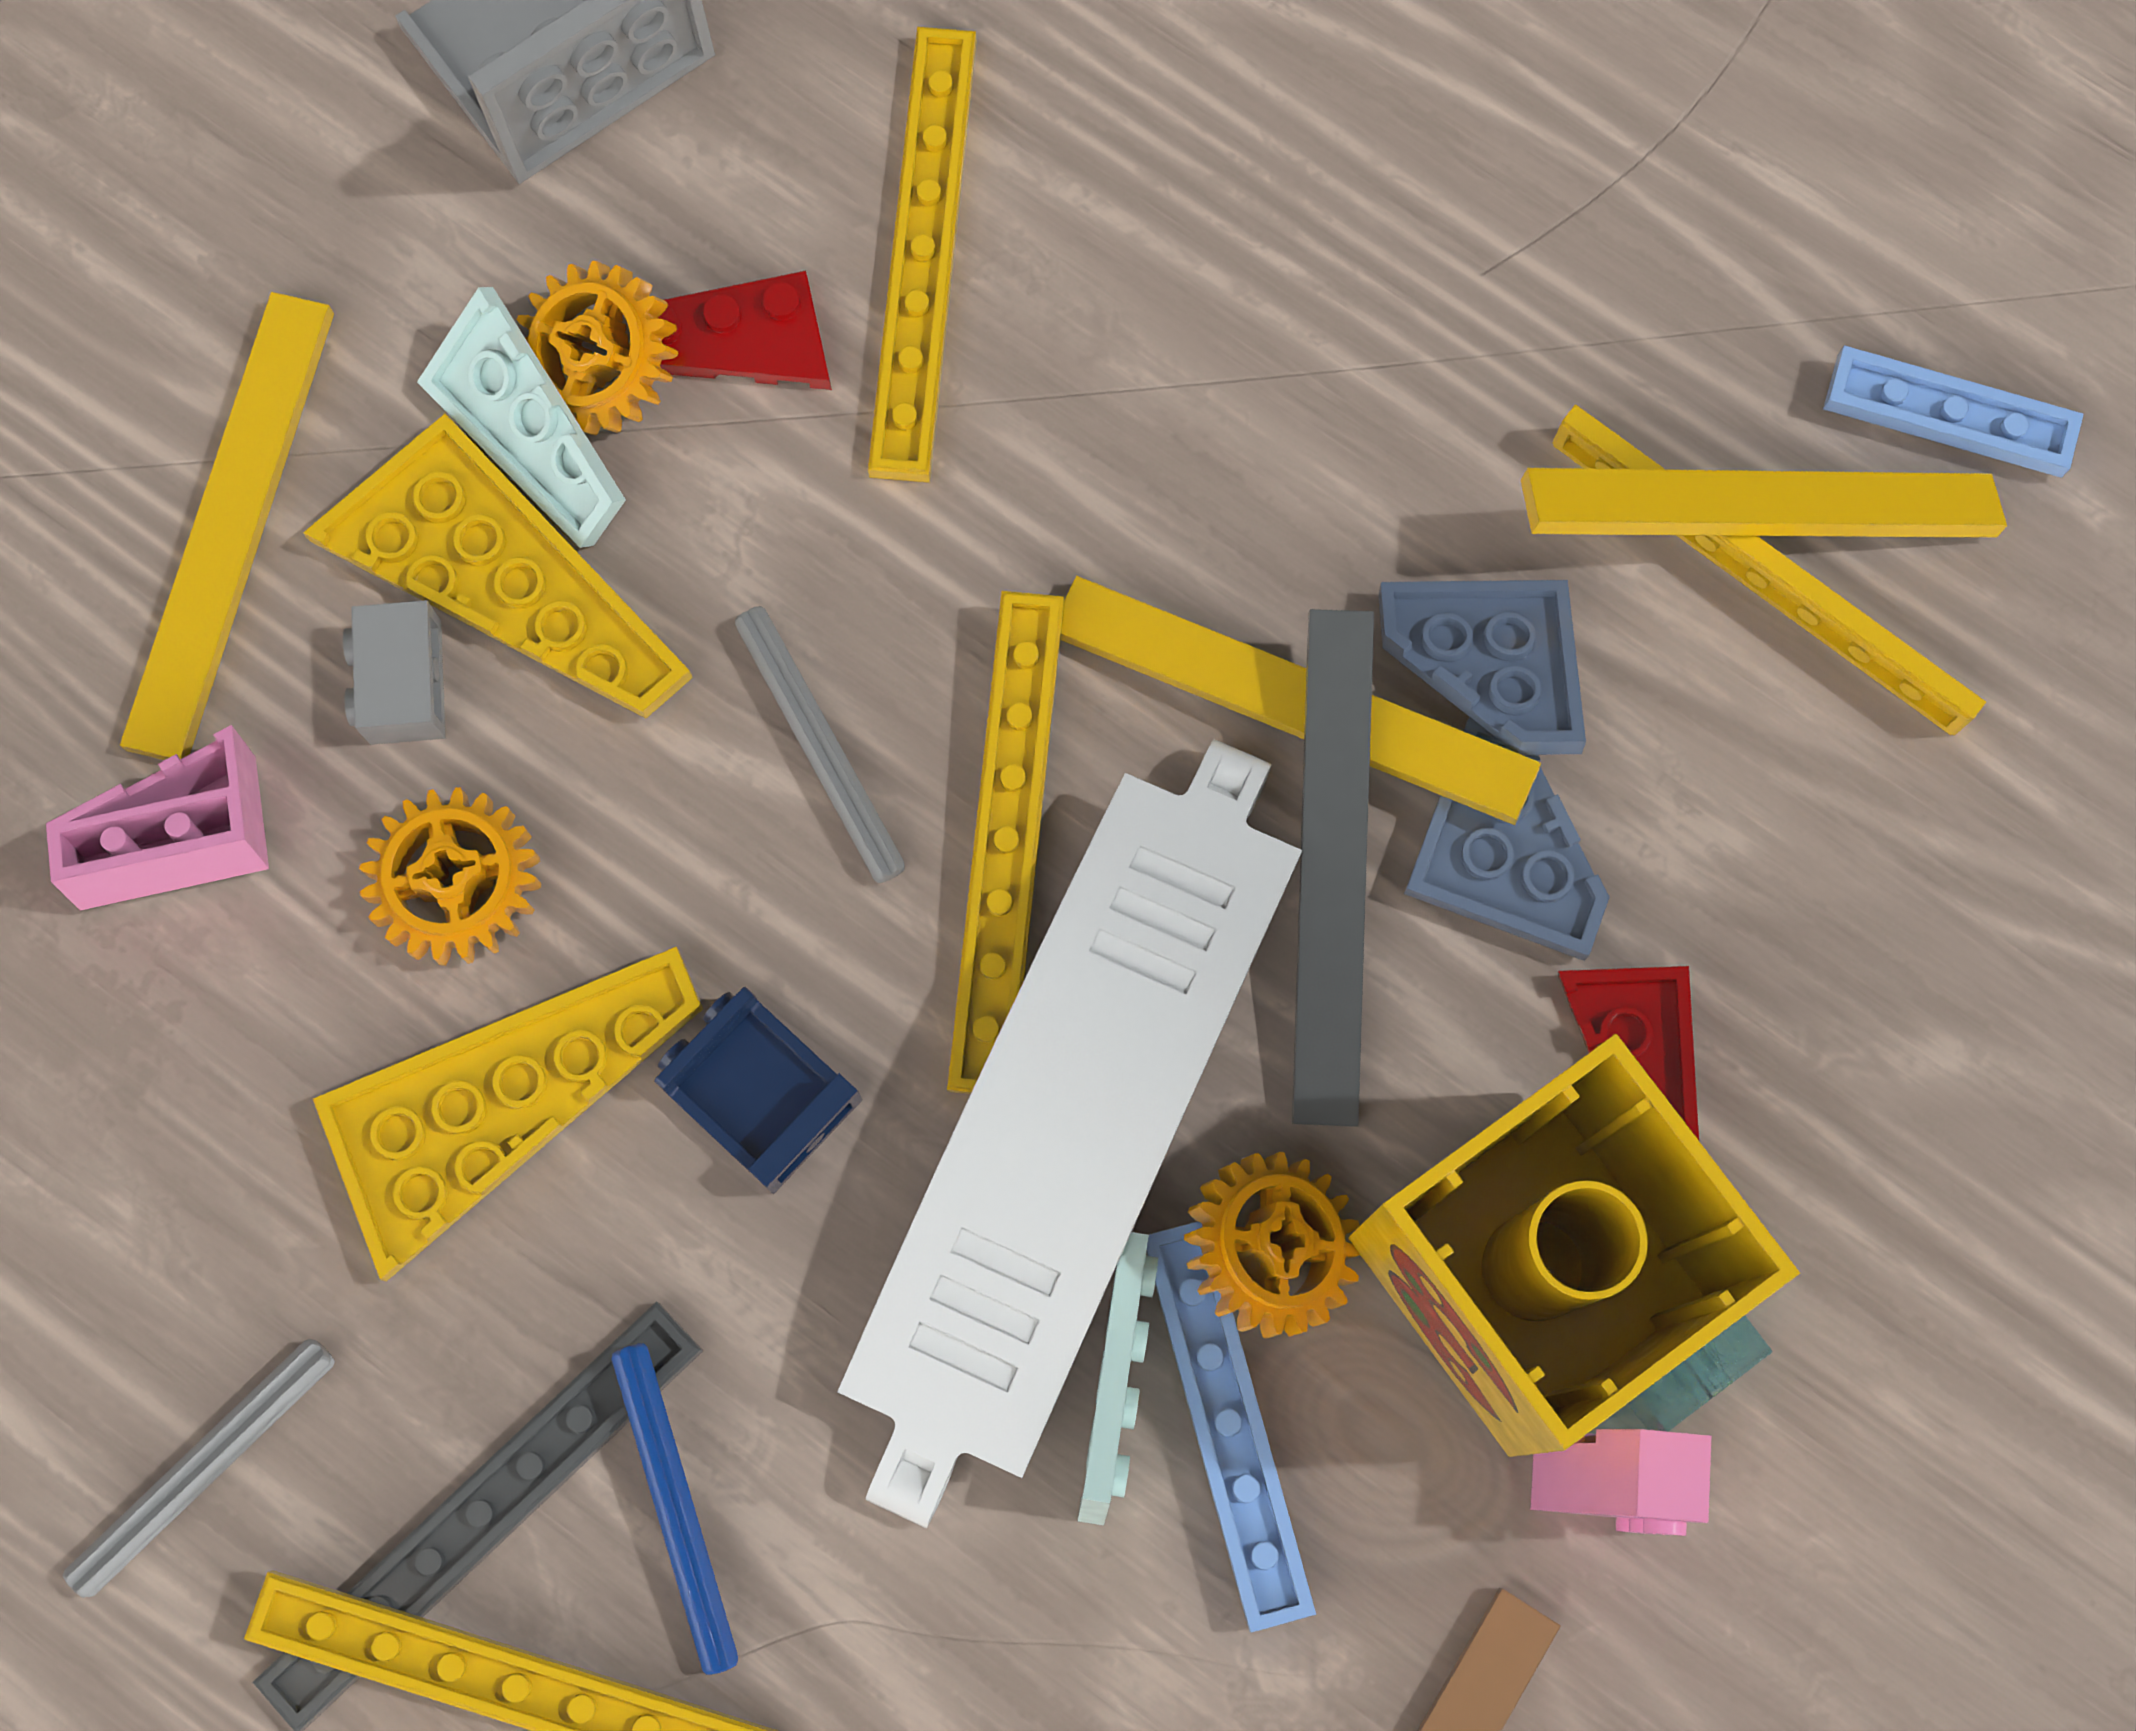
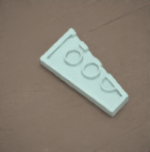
M478 287L417 383L580 548L594 546L626 499L493 287Z
M1131 1232L1115 1269L1105 1336V1350L1103 1351L1096 1395V1411L1093 1418L1086 1461L1087 1472L1078 1514L1079 1522L1104 1525L1111 1496L1123 1498L1125 1496L1130 1456L1117 1454L1121 1428L1134 1430L1140 1392L1139 1388L1127 1387L1130 1362L1143 1363L1149 1322L1136 1321L1140 1296L1153 1297L1158 1266V1257L1146 1256L1149 1237L1147 1234Z

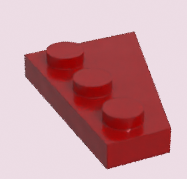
M806 270L664 299L668 306L657 319H664L675 324L677 330L671 335L664 337L662 344L677 350L678 356L662 360L660 367L671 375L715 379L718 375L754 378L755 383L778 385V380L809 383L810 388L832 390Z
M1689 966L1558 971L1560 983L1588 1053L1617 1034L1699 1140Z

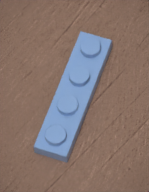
M1845 345L1837 355L1823 410L2060 478L2071 468L2084 415L2080 412Z

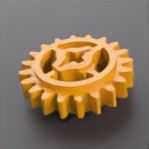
M591 261L588 272L579 266L569 264L567 267V283L557 277L548 275L546 283L550 296L545 298L531 292L528 297L532 305L537 309V313L535 316L518 315L516 320L529 330L528 336L525 337L526 341L583 432L597 435L602 426L603 429L618 433L621 432L622 428L621 415L636 422L643 420L642 411L639 407L641 399L656 405L661 402L657 392L652 388L654 381L672 382L673 377L660 367V363L664 359H672L678 356L677 350L662 344L664 337L671 335L677 330L676 325L664 319H657L666 310L667 302L656 296H650L653 285L639 277L633 278V272L618 265H615L610 270L609 266L598 261ZM595 304L593 310L587 309V307ZM586 308L583 315L581 314L574 318L579 312ZM623 315H624V317H625V319H626V321H627L628 327H629V332H630V344L628 343V337H627V334L625 333V331H626V324H624V323L622 322V321H623V318H622ZM588 342L593 345L597 343L598 347L607 351V355L603 356L596 352L592 354V351L584 348L582 343ZM560 359L561 363L564 365L563 373L568 376L567 381L565 380L562 374V370L560 367ZM618 376V378L611 385H609L604 390L594 394L598 387L603 388L606 382H609L613 378Z
M455 787L449 804L445 805L435 790L431 789L427 793V808L422 811L410 800L405 799L402 802L407 819L403 823H399L388 816H384L381 819L385 828L390 832L389 839L368 838L366 842L380 856L379 860L368 861L359 865V870L366 876L377 880L376 883L360 890V896L368 903L380 904L368 916L370 921L377 927L390 925L385 939L395 947L408 940L407 953L417 960H420L427 953L430 946L433 959L442 966H446L453 948H456L458 954L468 964L474 962V945L478 942H481L494 954L499 952L495 932L501 929L505 933L517 937L520 932L516 924L511 920V915L514 912L526 915L533 914L535 910L521 896V893L524 891H534L541 888V882L534 875L524 872L525 869L541 862L540 857L532 849H520L532 836L524 825L509 829L514 822L515 815L507 806L496 810L492 814L493 801L483 792L470 806L467 794L461 787ZM455 831H468L485 837L492 842L496 852L481 855L477 850L462 849L457 842ZM427 841V847L423 855L415 863L407 866L415 851ZM456 865L460 872L453 875V885L445 887L440 881L447 879L449 876L448 868ZM494 879H497L495 889L488 901L478 911L471 914L474 912V905L478 897L484 890L494 886ZM420 897L424 902L439 903V906L445 912L447 923H434L420 919L411 912L406 900Z
M1278 1152L1266 1157L1265 1161L1259 1153H1254L1241 1159L1240 1165L1233 1162L1218 1170L1220 1180L1213 1179L1202 1184L1200 1187L1203 1196L1209 1202L1198 1203L1189 1207L1188 1210L1191 1217L1202 1224V1228L1184 1234V1241L1200 1246L1202 1250L1201 1255L1194 1257L1186 1263L1187 1268L1191 1270L1204 1269L1208 1273V1278L1202 1282L1197 1290L1199 1295L1218 1291L1221 1294V1299L1217 1303L1215 1314L1220 1317L1238 1309L1237 1330L1241 1332L1250 1330L1260 1323L1263 1338L1280 1335L1283 1330H1285L1289 1337L1307 1332L1308 1324L1314 1327L1330 1321L1328 1308L1335 1309L1346 1305L1348 1302L1346 1295L1339 1286H1346L1359 1280V1275L1345 1265V1260L1360 1255L1353 1244L1345 1240L1347 1233L1356 1230L1360 1226L1359 1221L1354 1219L1342 1220L1338 1215V1212L1344 1208L1349 1200L1347 1195H1340L1329 1199L1326 1196V1191L1330 1186L1332 1176L1327 1173L1309 1181L1310 1161L1303 1159L1288 1167L1284 1152ZM1252 1195H1260V1209L1250 1212L1249 1221L1245 1227H1236V1220L1244 1203ZM1304 1261L1311 1262L1305 1282L1297 1292L1290 1296L1288 1293L1290 1291L1288 1280L1298 1277L1299 1269Z

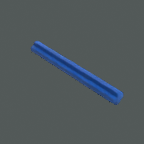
M637 1343L616 1350L612 1353L611 1359L702 1671L706 1675L718 1674L736 1666L738 1654L649 1350L644 1343Z

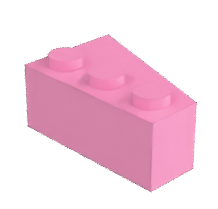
M232 725L213 734L216 741L182 759L175 754L158 764L161 769L160 771L125 789L119 784L46 823L51 882L79 910L269 869L256 756Z
M1596 1429V1434H1586L1565 1451L1533 1454L1530 1510L1616 1518V1531L1686 1536L1687 1523H1708L1712 1436L1644 1429Z

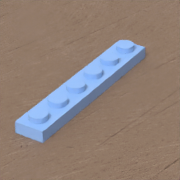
M1194 1222L1149 1234L1146 1253L1147 1256L1158 1257L1155 1286L1248 1629L1252 1633L1316 1615L1233 1312L1218 1317L1215 1314V1309L1221 1299V1294L1215 1291L1206 1295H1199L1197 1292L1202 1282L1208 1278L1207 1271L1204 1269L1191 1270L1187 1268V1262L1202 1254L1200 1246L1184 1241V1234L1202 1228L1200 1222Z

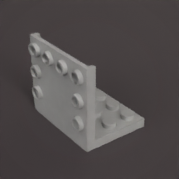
M431 0L410 15L406 10H403L395 16L402 31L519 184L715 56L702 0Z

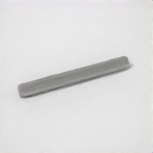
M761 606L753 607L743 612L735 619L737 630L874 881L883 883L895 878L905 870L904 861L768 613Z
M307 1339L299 1345L65 1569L63 1578L68 1586L82 1598L95 1596L333 1367L335 1361L329 1351L321 1343L312 1339Z

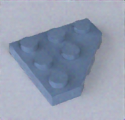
M1568 580L1381 582L1378 597L1382 648L1512 751L1521 755L1582 754L1586 743Z
M1469 717L1464 732L1511 750ZM1523 755L1538 762L1541 761L1539 755ZM1541 767L1516 825L1440 795L1404 892L1405 895L1583 961L1590 955L1610 898L1599 875H1594L1579 845L1581 839L1559 795H1554Z

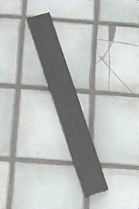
M1310 609L1308 612L1301 822L1302 853L1300 855L1292 1124L1359 1126L1374 611Z
M656 1301L347 1594L424 1617L629 1422L611 1359L612 1353L621 1348L644 1343L648 1347L659 1388L662 1391L703 1352V1349L668 1311ZM284 1652L252 1683L294 1731H304L361 1676Z

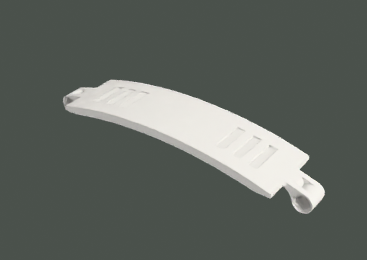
M1213 739L1188 791L1183 795H1175L1132 775L1124 774L980 1073L838 1389V1393L890 1416L895 1422L894 1432L868 1490L867 1501L927 1528L945 1492L956 1460L962 1453L971 1454L1018 1477H1023L1178 1126L1302 853L1301 849L1257 831L1246 822L1272 767L1271 763Z

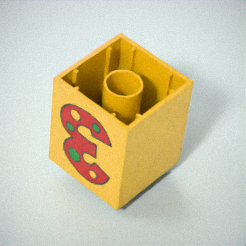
M1617 1034L1606 1040L1384 1202L1348 1237L1508 1457L1565 1451L1800 1274L1793 1262Z

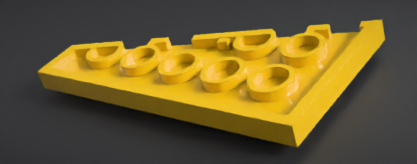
M446 413L303 532L306 538L317 546L422 601L427 600L431 606L644 718H648L693 678L690 670Z
M677 946L313 1098L380 1280L387 1282L703 1010Z

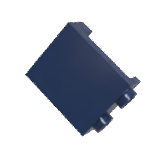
M743 987L735 996L731 992H727L712 1004L703 1017L707 1025L690 1043L686 1039H681L665 1053L658 1063V1068L662 1072L655 1078L654 1082L774 1195L863 1099L859 1091L840 1073L836 1074L766 1009L747 987Z

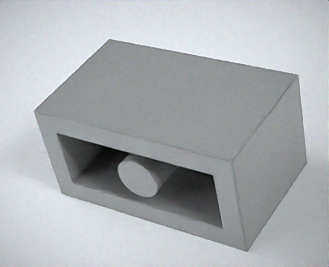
M427 600L352 606V628H346L343 632L344 656L348 666H353L354 688L346 689L344 699L349 725L355 726L370 745L446 739L441 619Z

